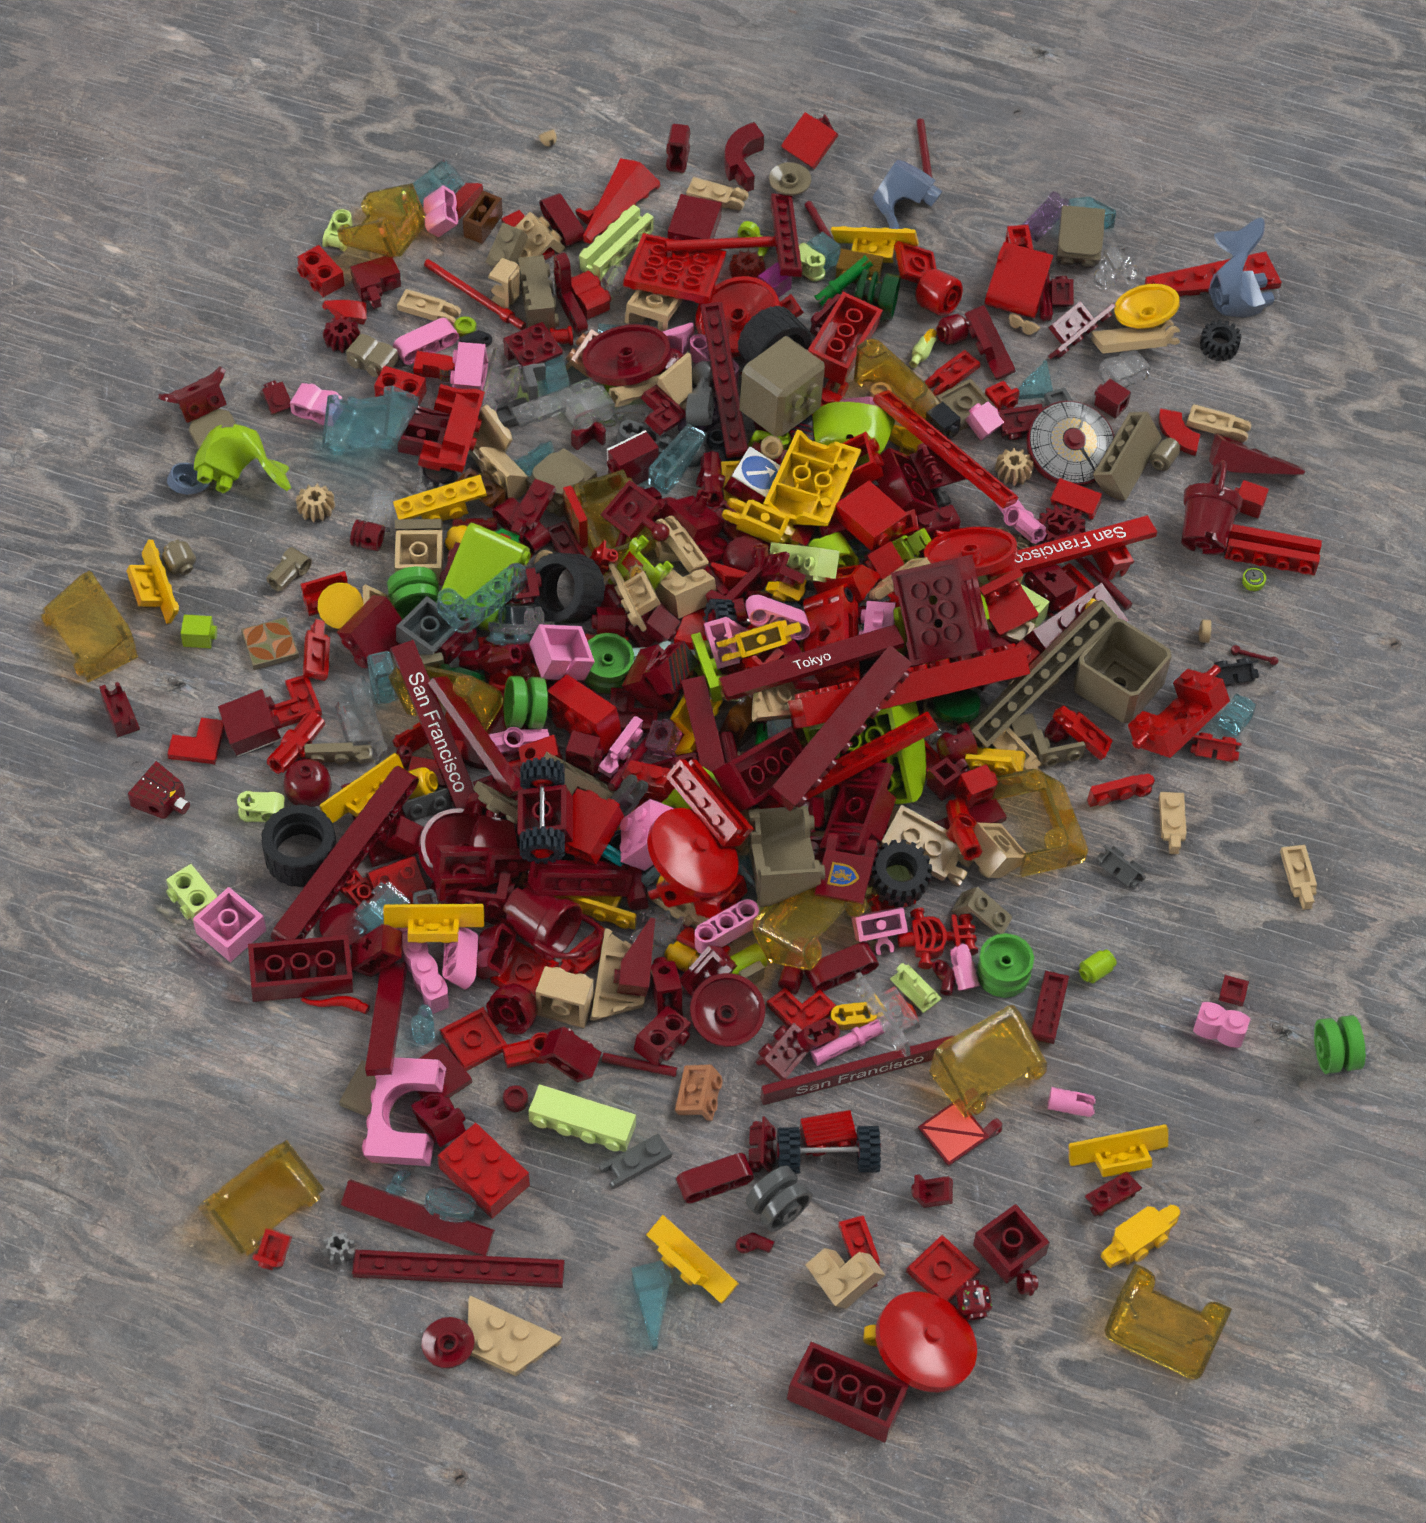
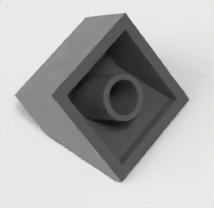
M426 596L396 626V641L402 644L414 640L419 654L433 655L463 625V621Z

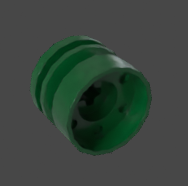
M863 269L862 275L857 282L854 297L882 309L880 319L892 321L897 304L901 276L886 273L883 281L879 282L878 271H874L872 279L869 280L870 270Z

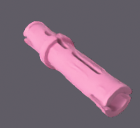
M875 1019L865 1026L855 1027L850 1033L810 1052L814 1063L819 1066L852 1048L862 1047L865 1045V1042L884 1034L883 1026L878 1019Z

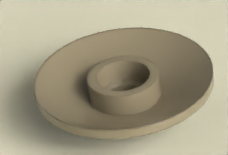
M792 162L782 163L771 170L769 183L780 194L798 195L810 187L811 174L807 168L800 164Z

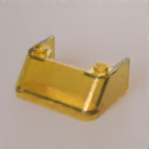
M1028 769L996 776L998 784L992 799L996 798L999 800L1039 791L1053 827L1044 837L1046 849L1024 853L1020 870L1021 877L1077 865L1086 860L1088 846L1066 789L1061 781L1037 769Z

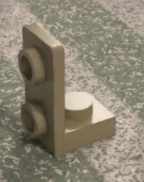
M1041 729L1032 731L1029 743L1032 752L1041 762V765L1038 767L1054 766L1065 761H1077L1084 756L1086 747L1084 741L1050 748L1049 740L1047 737L1044 738Z
M979 887L961 892L951 910L957 917L962 914L973 913L996 934H1004L1012 919V916Z

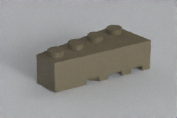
M544 255L518 258L520 285L527 327L543 322L548 330L549 328L555 330V327L559 326L558 314L555 313V297H552V280L548 279L550 277L549 264H545Z

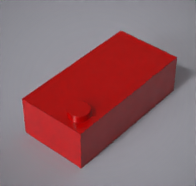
M842 293L808 349L810 353L824 362V377L841 385L845 383L877 329L882 309L848 293Z

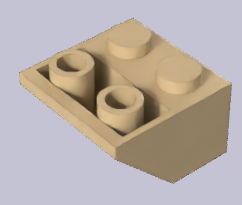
M479 448L480 474L505 490V500L510 497L518 499L527 493V479L529 477L502 449Z

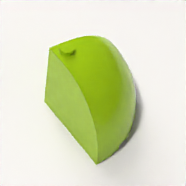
M916 701L881 709L873 719L868 717L864 722L867 727L858 737L855 734L849 741L853 744L844 755L918 717ZM825 723L803 727L808 743ZM924 738L879 761L890 763L894 767L887 790L896 797L895 804L915 802L923 792L926 778ZM839 752L835 759L837 760L844 755Z

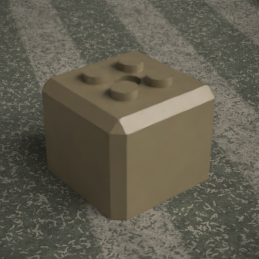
M783 337L744 367L742 371L739 410L772 435L777 437L783 436L821 407L825 370L824 362L790 337Z
M1121 618L1116 619L1079 657L1073 684L1074 691L1120 722L1130 723L1165 684L1172 657L1171 651ZM1117 682L1122 683L1125 687L1123 688L1118 685Z

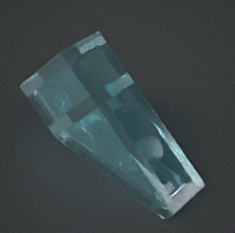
M443 159L397 195L395 199L402 211L407 214L424 207V198L442 185L455 193L465 183L457 170Z
M687 424L650 465L649 484L668 494L682 478L705 440L706 433Z
M662 1260L631 1268V1279L652 1350L658 1349L669 1296V1284L673 1283L669 1268L664 1269Z

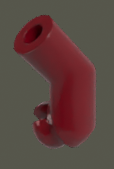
M401 745L396 751L404 768L410 764L413 754L412 748L407 745Z
M937 959L933 962L932 969L935 975L942 981L940 993L950 996L952 995L955 982L954 971L946 962Z
M751 1232L738 1238L735 1246L737 1251L743 1254L758 1248L770 1253L775 1241Z

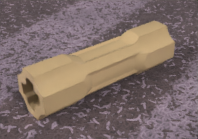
M655 375L637 384L610 388L607 400L613 407L630 404L632 401L640 399L645 391L656 384L658 385V377L660 375Z

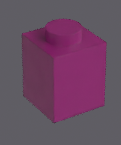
M775 263L758 276V279L765 281L774 289L778 298L791 289L792 276H780L778 263Z

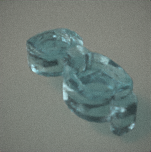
M406 1170L396 1172L391 1183L388 1184L386 1192L395 1194V1191L398 1190L405 1194L407 1189L400 1186V1184L407 1176L410 1177L411 1173Z

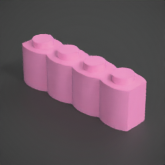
M394 928L402 932L403 961L406 962L407 970L412 973L414 986L422 994V1001L426 1010L431 1014H435L449 1008L447 984L443 977L438 974L437 963L429 954L427 942H408V928Z

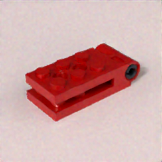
M845 583L804 599L803 606L810 626V634L804 639V652L859 635L858 602L855 600V595L849 584ZM859 661L815 674L819 682L817 689L838 685V688H840L839 684L859 680Z

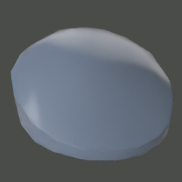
M178 463L174 465L167 477L168 486L181 494H197L208 488L210 483L203 484L197 481L198 472L193 470L194 464Z

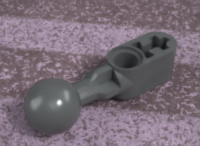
M701 361L692 368V382L696 388L693 389L692 393L688 394L686 421L688 427L711 425L713 419L714 399L712 387L714 382L711 364L709 361Z
M625 420L619 426L616 435L617 443L646 430L659 447V454L666 455L670 453L676 455L680 462L688 467L701 465V456L704 452L706 453L705 446L696 439H688L683 443L673 441L670 436L664 434L659 436L649 425L633 420Z

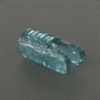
M421 1005L418 1008V1014L411 1019L413 1039L422 1045L432 1042L435 1037L433 1015L428 1005Z

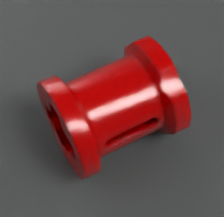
M571 326L555 330L549 328V332L559 345H573Z

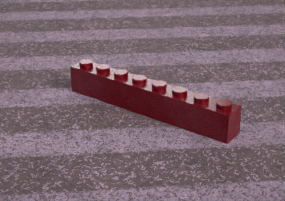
M889 645L767 793L789 811L795 806L800 808L808 799L805 793L810 788L815 790L822 782L823 778L820 775L824 770L830 772L838 761L835 757L838 753L841 752L844 755L853 744L849 741L855 734L858 737L867 727L864 723L868 717L873 719L882 709L879 706L880 702L883 699L888 701L896 692L893 688L897 682L902 684L910 675L907 669L912 663Z

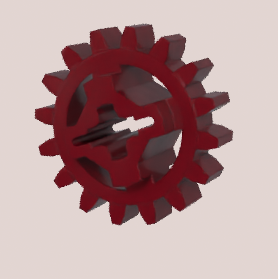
M1057 505L1054 506V510L1046 508V514L1040 513L1039 519H1037L1046 527L1047 534L1041 542L1046 540L1047 543L1085 532V519H1082V513L1075 514L1074 507L1067 510V505H1064L1062 509H1059Z

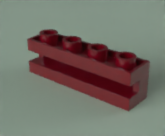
M556 860L553 863L548 861V864H543V862L537 864L535 861H532L527 882L537 895L628 896L633 874L630 870H625V864L618 866L611 861H598L596 865L588 861Z

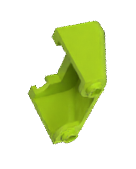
M470 523L446 577L437 604L461 621H464L468 616L476 621V628L496 635L497 630H500L504 624V616H502L501 611L502 604L517 568H522L523 565L526 566L531 556L530 549L487 528Z

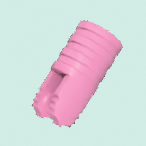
M963 943L950 950L953 964L952 969L958 991L980 986L975 964L969 952L970 949Z
M1051 1087L1047 1109L1091 1117L1094 1115L1093 1104H1095L1094 1096L1085 1093Z

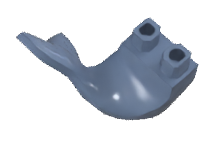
M897 160L873 195V200L885 216L890 229H900L894 215V207L898 201L911 199L917 203L924 201L932 206L942 193V190L933 185L936 181L922 170L901 160Z
M1263 218L1255 219L1239 231H1225L1214 234L1216 243L1233 255L1213 275L1209 286V294L1214 307L1225 316L1250 317L1261 313L1263 308L1272 305L1274 302V296L1271 291L1263 293L1260 291V288L1267 285L1265 273L1254 274L1253 271H1243L1248 255L1264 234L1265 223Z

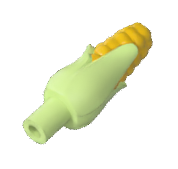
M929 329L913 347L912 359L909 363L911 367L916 368L919 363L929 357L932 347L937 340L935 338L937 335L935 329Z

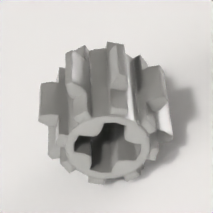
M332 1232L330 1238L328 1237L323 1240L326 1247L322 1250L323 1257H328L331 1265L336 1263L345 1265L347 1259L354 1258L353 1251L351 1250L355 1247L354 1240H349L346 1232L341 1234Z

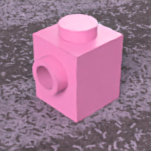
M989 401L982 406L980 403L973 406L969 410L970 415L965 419L980 441L995 432L1004 423L996 407L992 406Z

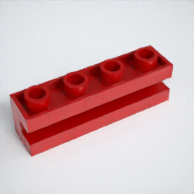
M1233 524L1226 546L1225 559L1277 568L1279 570L1294 571L1305 575H1315L1320 560L1319 553L1322 540Z
M679 759L665 776L723 847L740 846L754 830L696 759H691L689 762L686 759Z

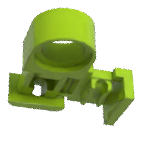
M922 528L911 536L907 537L904 535L892 543L905 564L911 559L920 558L919 551L926 547L931 538L925 528Z

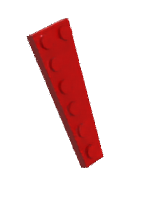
M1267 252L1248 255L1243 271H1253L1254 274L1265 273L1267 285L1260 288V290L1280 288L1282 282ZM1230 259L1148 276L1145 279V285L1162 284L1169 286L1178 293L1179 297L1199 295L1201 292L1209 291L1213 275Z

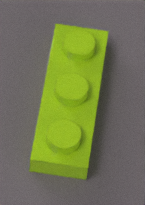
M700 632L692 634L694 651L702 673L705 675L712 701L722 700L720 691L722 689L718 681L721 676L716 677L715 672L718 669L715 659L709 658L708 654H711L708 640L703 641Z

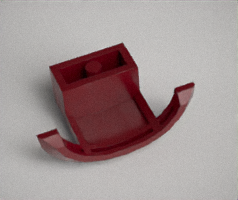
M399 392L387 393L390 403L399 411L408 415L406 420L402 419L397 434L398 452L420 457L424 440L438 444L443 443L450 414L416 405Z

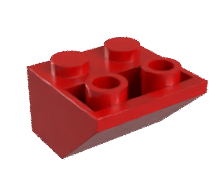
M861 564L837 568L836 579L826 578V582L814 581L813 583L817 593L847 583L855 595V600L859 603L865 599L866 595L874 587L880 578V574Z

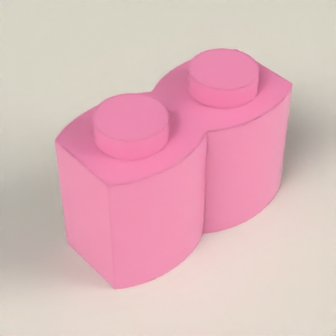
M442 185L424 198L425 228L429 233L440 237L458 224V214L455 209L457 200L454 191Z
M301 383L290 402L291 413L303 419H312L324 426H332L343 408L342 397L335 391L321 390L314 384Z
M1202 1002L1193 1032L1200 1037L1217 1039L1226 1046L1238 1048L1243 1043L1250 1018L1242 1012L1235 1010L1226 1011L1218 1004Z

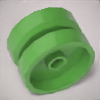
M414 566L401 569L391 575L387 581L390 602L402 620L426 596L437 603L440 595L437 575L433 570L426 567Z
M604 633L594 636L588 641V645L595 662L584 682L590 689L598 693L611 694V687L623 688L622 685L633 665L634 652L631 644L617 634Z
M520 676L508 677L503 702L504 721L507 729L510 727L520 729L524 723L528 729H543L548 703L547 685L543 677H531L527 683Z
M1008 933L997 934L987 939L981 947L976 972L978 982L983 989L993 996L1002 998L1015 997L1022 993L1028 986L1034 963L1032 948L1024 939Z
M1354 1015L1341 1016L1337 1022L1333 1018L1316 1021L1314 1044L1322 1071L1325 1074L1341 1072L1342 1067L1347 1071L1363 1069L1366 1058L1365 1041L1357 1017Z

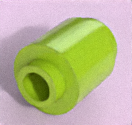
M1099 950L1080 962L1079 974L1084 981L1094 984L1113 971V967L1117 965L1116 959L1109 950Z

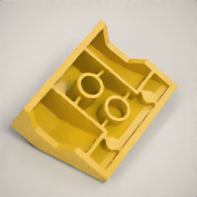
M797 430L763 504L786 514L790 518V524L828 526L835 511L836 503L839 502L860 456L861 449L836 441L829 445H824L811 441L802 431Z

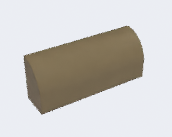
M1148 412L1128 413L1093 474L1099 487L1115 499L1127 500L1147 465L1151 454L1162 438Z

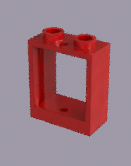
M864 432L842 443L861 449L859 458L868 454L870 459L869 462L853 469L842 496L856 490L869 480L872 482L884 476L882 471L884 462L878 453L880 446L875 438L871 439L868 433Z

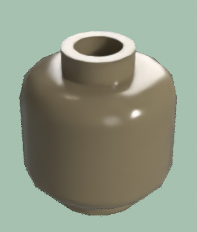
M174 540L165 545L162 559L170 572L173 574L181 573V575L190 573L196 562V556L189 544L185 541Z

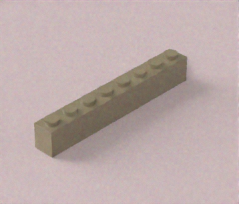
M1103 600L1094 601L1029 665L1030 674L1017 677L969 725L978 748H988L1118 618Z

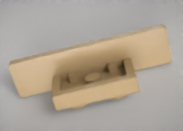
M609 562L608 565L611 572L608 575L614 585H616L614 588L622 599L623 607L627 612H630L627 614L630 622L634 627L638 625L642 632L645 631L646 626L641 616L661 604L648 576L642 571L625 582L616 566Z

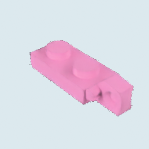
M637 716L632 718L599 765V772L611 778L618 771V761L620 759L624 760L631 749L630 745L633 742L637 743L643 734V730H641L642 719Z

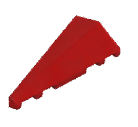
M620 158L583 235L584 243L591 244L593 238L599 233L603 234L607 226L619 219L625 210H628L633 204L636 206L640 199L649 197L651 190L660 187V181L641 162Z

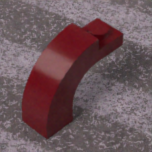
M755 122L737 129L729 137L725 146V174L729 181L736 179L738 185H742L747 192L754 190L755 175L744 160L748 156L764 150V134Z

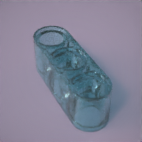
M563 355L545 362L546 377L544 384L549 400L571 396V386Z

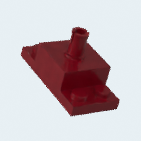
M699 489L696 497L692 495L675 499L670 496L657 500L663 506L651 520L655 522L659 519L665 520L668 516H673L686 529L709 561L708 563L723 559L724 550L728 544L718 536L725 521L706 506L711 498L710 493L707 495L708 492L706 490Z
M877 762L842 782L819 847L824 852L826 851L829 833H837L840 843L837 851L850 854L864 855L867 840L869 839L878 842L882 841L883 836L887 832L886 829L889 828L888 821L896 801V797L887 790L894 769L890 763Z

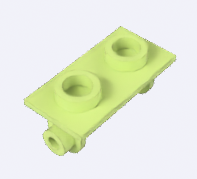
M901 963L896 969L898 973L890 978L922 1013H925L942 999L909 965Z

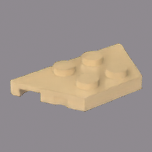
M789 682L753 693L752 721L791 718L788 701L795 699L794 694L812 690L795 689L793 683Z
M605 928L591 1011L590 1020L593 1021L642 1008L645 1000L644 996L616 993L617 984H613L614 969H619L621 960L632 945L626 940L624 942L612 934L613 931Z
M469 1297L468 1325L472 1329L475 1338L472 1357L517 1376L529 1364L535 1363L542 1358L546 1351L553 1346L557 1347L562 1341L561 1336L475 1297Z

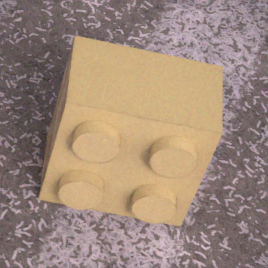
M396 530L395 572L407 567H426L434 571L439 584V577L443 570L444 546L442 530Z
M545 966L536 989L537 1015L585 1028L594 999L593 979L584 974L565 972V970L559 967L550 968Z

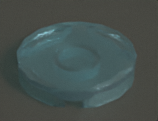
M438 1187L429 1190L424 1200V1207L431 1215H434L435 1212L440 1215V1219L448 1222H465L469 1220L470 1216L473 1217L475 1215L477 1207L476 1201L472 1196L461 1190L448 1187Z

